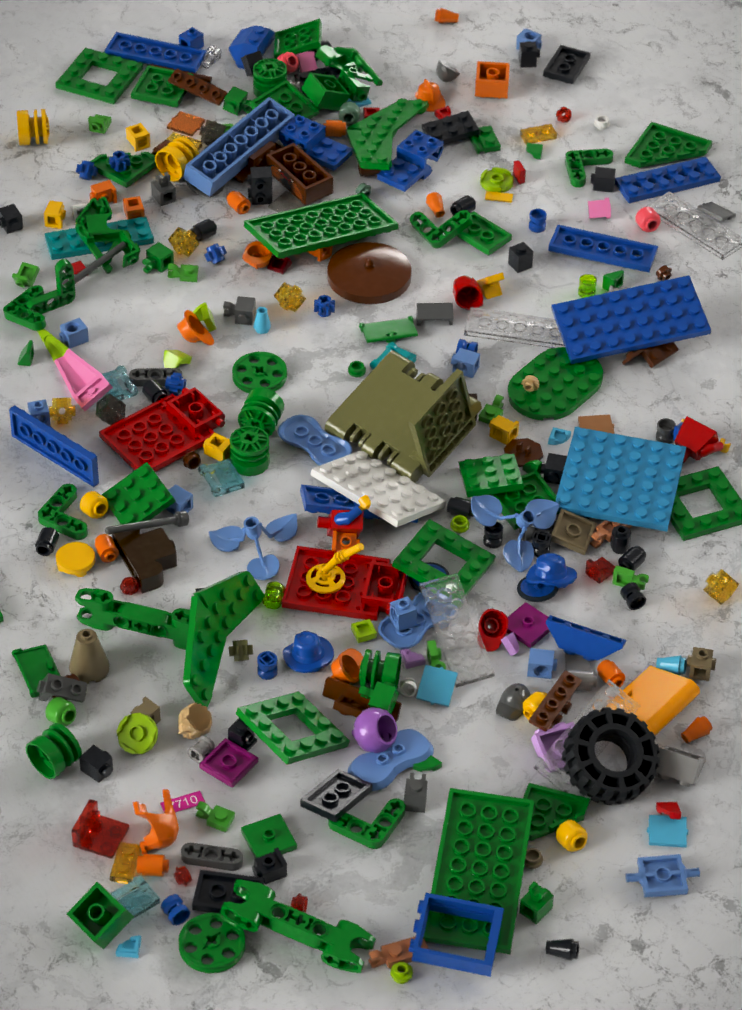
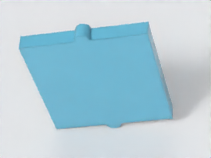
M425 665L416 699L430 702L431 705L435 703L449 707L458 673L445 670L443 667L437 668Z
M649 815V827H647L649 845L687 847L689 830H687L686 817H681L678 820L671 819L670 816Z

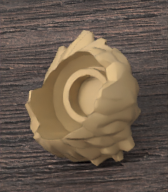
M192 703L180 711L178 716V733L182 734L184 738L195 739L210 732L212 716L206 706Z

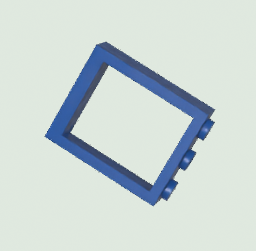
M425 893L424 901L420 900L417 913L421 914L420 920L415 919L413 932L416 933V938H411L409 952H412V961L491 977L504 908ZM429 911L492 923L485 959L479 960L421 948Z

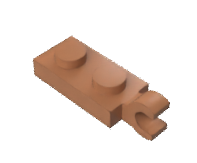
M605 520L596 526L595 533L591 535V538L594 540L590 545L598 548L605 539L611 542L612 529L616 526H626L630 529L633 525Z
M411 938L381 946V951L373 950L369 952L371 959H368L371 968L386 964L389 969L398 962H413L412 952H409ZM423 939L421 948L429 949L425 939Z

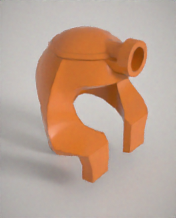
M163 789L165 811L162 814L148 813L145 804H139L138 801L133 802L135 814L146 819L152 826L151 832L143 838L144 841L140 842L143 854H147L148 851L153 849L167 848L177 839L179 826L168 789Z

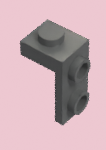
M48 673L38 683L37 692L40 693L38 700L47 701L51 696H57L83 703L85 701L87 683Z

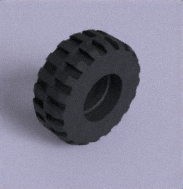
M604 707L600 712L597 709L589 712L587 716H583L575 724L563 744L565 750L562 752V760L566 762L564 771L567 775L569 774L571 778L569 780L573 787L576 786L580 790V794L584 797L586 795L591 797V801L596 803L603 801L605 805H613L617 802L620 805L626 803L629 799L634 800L650 785L657 774L656 769L660 764V758L657 757L660 750L659 745L655 744L654 740L656 737L654 733L649 731L648 725L644 721L641 722L637 719V715L631 712L628 714L621 708L612 710L610 707ZM609 741L619 746L626 756L627 769L617 772L605 768L596 757L595 743Z

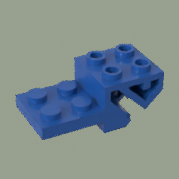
M296 115L279 131V140L284 147L292 143L299 144L301 149L315 162L333 171L337 170L353 155V148L325 137L326 126L301 115Z
M415 130L397 146V157L392 161L391 169L381 170L377 174V180L404 192L407 191L419 179L425 180L431 174L432 167L426 164V160L430 159L438 162L443 152L444 142Z

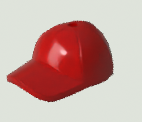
M493 608L487 609L480 617L478 623V645L484 651L491 652L497 650L502 643L501 639L505 637L508 630V618L502 611Z

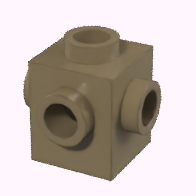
M693 647L692 655L688 654L686 665L690 667L689 678L709 681L711 670L715 671L716 658H713V650Z

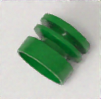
M267 58L255 63L253 66L254 95L259 97L287 79V66L284 62L278 59Z
M255 388L251 390L238 415L240 427L256 426L265 430L268 436L272 435L284 411L282 398L270 389Z
M243 426L236 429L230 436L231 468L236 473L244 476H256L268 469L270 463L268 434L265 430L256 426Z
M366 649L360 665V687L361 685L368 687L370 683V689L374 690L377 681L381 683L388 681L393 683L398 689L401 654L387 652L385 660H381V653L376 650L374 659H372V650Z
M59 723L52 724L49 729L43 731L42 735L36 736L26 745V753L30 762L40 774L48 779L56 778L66 767L78 761L82 755L81 747L75 736L69 729Z

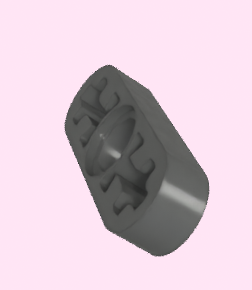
M177 368L133 369L129 373V382L133 386H144L147 381L156 380L161 386H165L167 376L173 375V372L182 374V371ZM152 376H160V378H158V379H153V378H151V377H152Z
M186 843L181 848V859L188 865L236 871L243 865V855L238 849L198 843ZM211 853L216 854L218 856L214 860H209L206 858V856Z

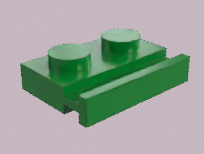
M491 126L478 127L480 134L469 137L477 154L483 151L484 153L500 151L501 145Z

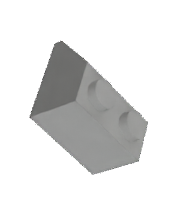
M669 746L660 747V753L657 756L660 758L659 767L656 769L657 777L669 780L671 777L677 779L678 784L687 787L690 784H695L706 758Z

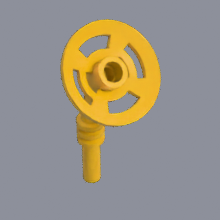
M358 543L347 550L342 549L335 553L328 563L312 567L306 575V583L309 588L322 594L334 593L340 590L345 584V573L336 565L349 560L350 556L364 550V545ZM315 570H318L316 572V577L311 578L312 573ZM336 575H340V580L335 583ZM316 583L321 584V585H329V586H328V587H323V586L317 585Z

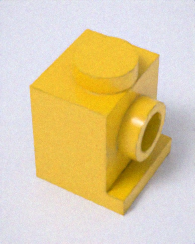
M141 123L126 127V138L134 147L135 152L151 147L150 133Z
M49 201L44 212L45 227L62 229V220L66 217L63 202Z
M498 415L489 423V436L507 445L518 436L519 422H512Z
M214 432L210 438L205 440L203 444L204 454L220 461V464L224 465L230 459V439Z

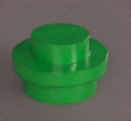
M353 361L348 367V373L353 377H361L366 373V367L361 361Z

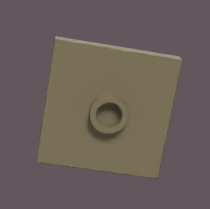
M561 508L551 533V541L585 555L597 523Z

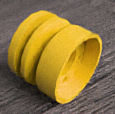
M37 109L34 110L33 117L29 116L28 110L17 111L19 146L30 145L31 137H35L37 145L40 144L39 137H43L44 144H48L50 135L49 118L45 109H41L42 117H37Z
M177 137L156 153L155 163L163 176L164 172H168L170 181L177 182L184 177L186 164L195 158L199 152L189 139Z

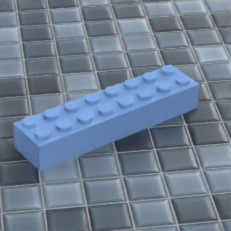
M268 97L188 162L183 179L210 197L248 165L250 155L268 142L272 141L275 143L279 140V131L295 117V114Z

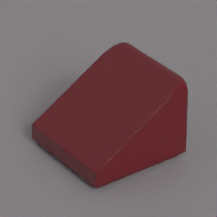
M273 254L267 269L284 274L291 266L292 261L288 257L278 259Z

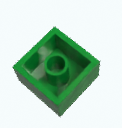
M310 72L301 88L305 92L306 97L319 109L340 111V107L350 97V93L339 80L331 75Z
M98 882L67 913L77 926L102 949H105L134 918Z

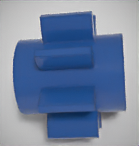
M116 151L113 153V157H109V164H111V169L114 168L117 172H123L126 170V166H130V159L125 152Z
M83 160L81 165L77 164L76 172L80 174L79 178L92 180L93 176H97L98 168L94 167L95 163Z
M216 243L206 248L207 253L204 255L207 262L212 261L214 265L225 260L224 255L227 254L224 246H219Z
M328 295L319 296L318 300H314V312H318V315L321 317L330 316L331 312H335V300H331V297Z
M173 372V375L166 378L165 389L169 390L170 394L173 393L175 396H179L182 389L186 387V379H183L181 373Z

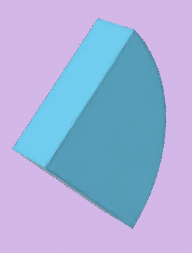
M553 427L548 444L558 445L566 442L571 437V431Z
M132 936L129 940L120 943L116 949V957L138 958L141 936Z

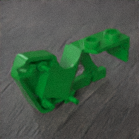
M327 45L318 48L315 56L325 66L341 70L338 80L350 93L349 98L352 102L366 100L371 87L361 83L356 78L373 82L376 86H382L383 81L356 49L346 47L333 48Z
M101 197L99 200L92 198L76 219L75 230L96 259H99L104 254L101 253L94 242H103L105 245L113 242L108 250L110 251L123 241L127 244V247L123 249L125 255L123 256L122 267L125 268L138 262L140 247L132 241L130 233L124 229H110L106 224L107 220L112 218V210L107 198ZM112 258L101 265L107 274L112 271V266L109 264L112 262Z

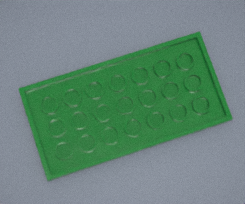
M364 193L244 221V227L278 259L315 251L324 247H331L336 244H344L353 240H360L369 236H376L377 234L389 233L398 230L399 226L397 221Z
M450 788L431 894L504 908L496 952L511 954L535 800ZM430 910L423 939L431 943L486 951L492 923Z

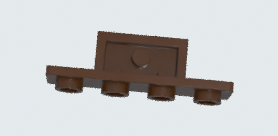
M175 69L168 79L170 84L217 106L222 104L225 96L228 94L225 90L216 87L214 84L207 83L201 78L194 77L179 69Z
M268 142L249 156L248 165L233 178L241 183L245 182L247 174H251V167H265L266 155L283 147L276 142Z
M674 342L639 349L636 352L630 351L625 355L626 359L622 363L625 365L639 355H642L650 368L676 353L679 349Z
M564 671L532 714L529 723L546 732L548 729L553 728L554 725L562 722L564 717L562 715L563 713L567 715L572 707L570 703L571 698L580 686L582 679L568 671Z
M332 677L326 678L322 695L335 700L334 710L339 711L342 715H351L357 718L363 710L370 708L368 705L370 699L360 696L361 694L358 693L359 687ZM396 701L391 714L396 722L399 719L402 703Z

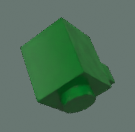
M233 86L225 96L223 110L238 115L243 109L249 114L253 109L250 108L252 100H247L248 92Z
M160 242L146 250V258L142 260V263L146 265L143 271L148 274L155 268L161 273L168 269V264H174L173 251Z
M377 681L374 690L361 685L358 692L361 694V697L370 699L368 703L370 708L384 709L392 714L399 696L395 685L388 681H384V683Z
M534 881L529 886V892L520 900L519 913L537 924L553 909L554 895Z

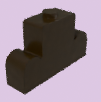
M157 528L140 534V529L112 534L119 555L142 594L161 587L164 582L163 571L177 566L175 544L173 540H169L163 528Z

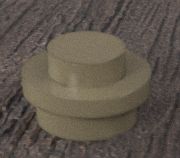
M535 848L527 849L525 867L530 869L540 867L543 863L541 852Z

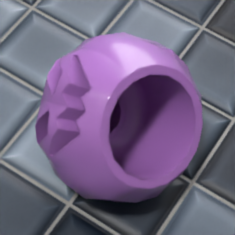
M375 707L368 708L357 716L352 736L364 751L380 753L386 751L394 744L397 737V724L387 710Z

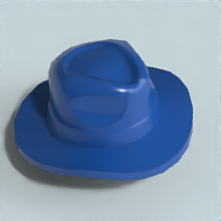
M546 553L537 557L536 564L529 569L526 575L528 583L545 584V586L551 585L557 588H566L577 579L575 569L566 566L565 559L554 553Z
M310 631L296 634L294 643L283 649V659L290 669L301 673L318 672L328 666L334 658V650L331 643Z

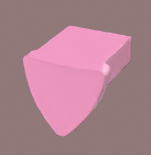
M313 51L296 55L299 60L301 73L318 69Z
M608 197L605 200L588 201L589 218L606 217L608 219L611 217V205Z

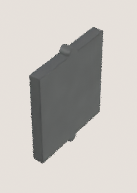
M713 202L703 203L697 207L698 210L720 221L730 220L736 216L735 213Z

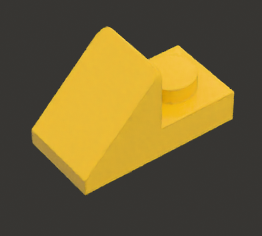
M502 272L477 280L486 299L502 295L499 281L505 278Z

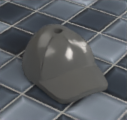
M439 60L436 73L443 82L453 81L459 76L460 73L456 68L446 67Z
M520 683L512 684L506 688L497 705L496 714L511 721L517 720L523 714L524 700L531 695L528 688Z

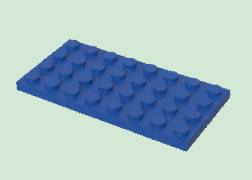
M689 275L551 305V310L571 364L711 334V328Z

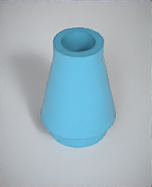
M265 307L257 308L253 325L255 331L259 334H265L271 328L267 308Z
M681 655L657 658L656 668L677 675L686 673L687 659Z

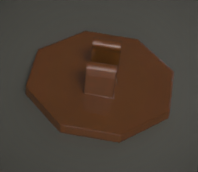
M529 438L513 439L504 447L505 454L515 455L518 467H523L529 461H540L543 458L540 444Z

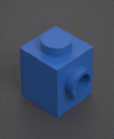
M191 27L179 35V45L201 49L204 47V33Z

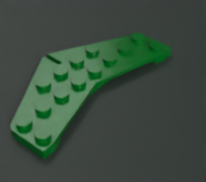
M401 98L397 102L347 127V137L360 168L390 170L392 167L393 137L398 129L414 116L427 111L429 107L428 101Z
M249 571L238 572L193 593L194 596H191L183 684L194 702L202 704V706L208 707L212 699L227 636L262 602L265 596Z

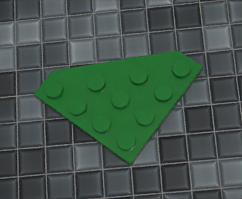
M651 122L626 155L624 163L642 168L705 156L712 147V141Z

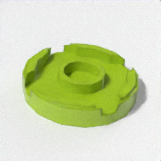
M494 167L489 171L488 169L485 170L480 177L481 186L491 192H506L513 187L514 177L511 175V172L499 167Z
M133 713L125 716L117 728L118 743L123 750L131 754H144L150 751L158 738V728L155 721L150 716L142 713Z

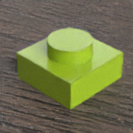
M370 619L351 624V630L358 643L377 638V632Z

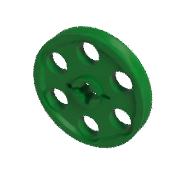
M269 352L245 354L234 363L232 368L235 385L246 393H250L255 388H266L275 392L287 380V366L279 356ZM251 360H258L257 363H252V362H250V361H251ZM270 362L277 363L275 365H268ZM239 369L247 370L245 372H238ZM274 374H281L282 376H281V377H274L273 375H274ZM244 381H251L252 383H250V384H244L243 382H244ZM263 383L270 384L267 387L261 386Z
M205 913L192 918L183 926L179 934V952L183 961L189 967L199 972L219 973L226 971L240 961L245 951V934L243 929L220 913ZM218 921L222 923V926L220 928H213L211 923ZM192 928H199L201 930L196 935L191 934L189 931ZM231 933H236L239 935V937L235 940H230L227 938V936ZM195 946L197 950L189 953L185 951V948ZM231 951L235 955L232 958H226L223 956V953ZM206 957L214 960L211 964H203L201 962Z

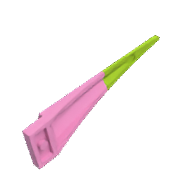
M47 330L37 331L59 369L72 397L84 411L89 409L113 388L99 371L76 355Z

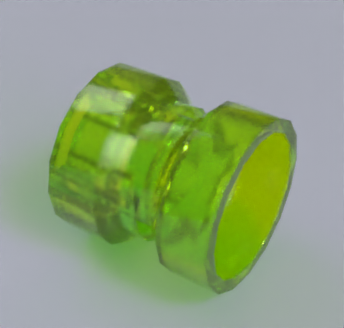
M591 274L580 276L579 296L582 298L595 296L597 278Z
M269 582L267 584L262 599L265 607L269 609L281 607L285 592L284 585L279 582Z

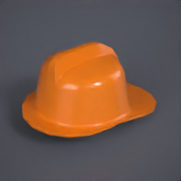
M425 79L424 83L419 86L418 91L415 93L416 99L428 101L429 107L427 111L435 112V110L445 107V99L440 92L438 84L434 82H429Z
M255 241L247 245L242 259L255 269H259L269 264L273 253L260 241Z
M186 310L184 312V319L177 324V328L184 339L193 343L201 340L207 345H213L214 339L210 332L201 324L193 312Z
M353 648L339 654L338 658L331 664L333 673L331 677L348 684L358 682L360 665L363 659L362 654Z

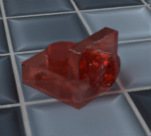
M603 557L595 562L588 559L586 561L585 573L589 578L600 584L613 575L615 566Z

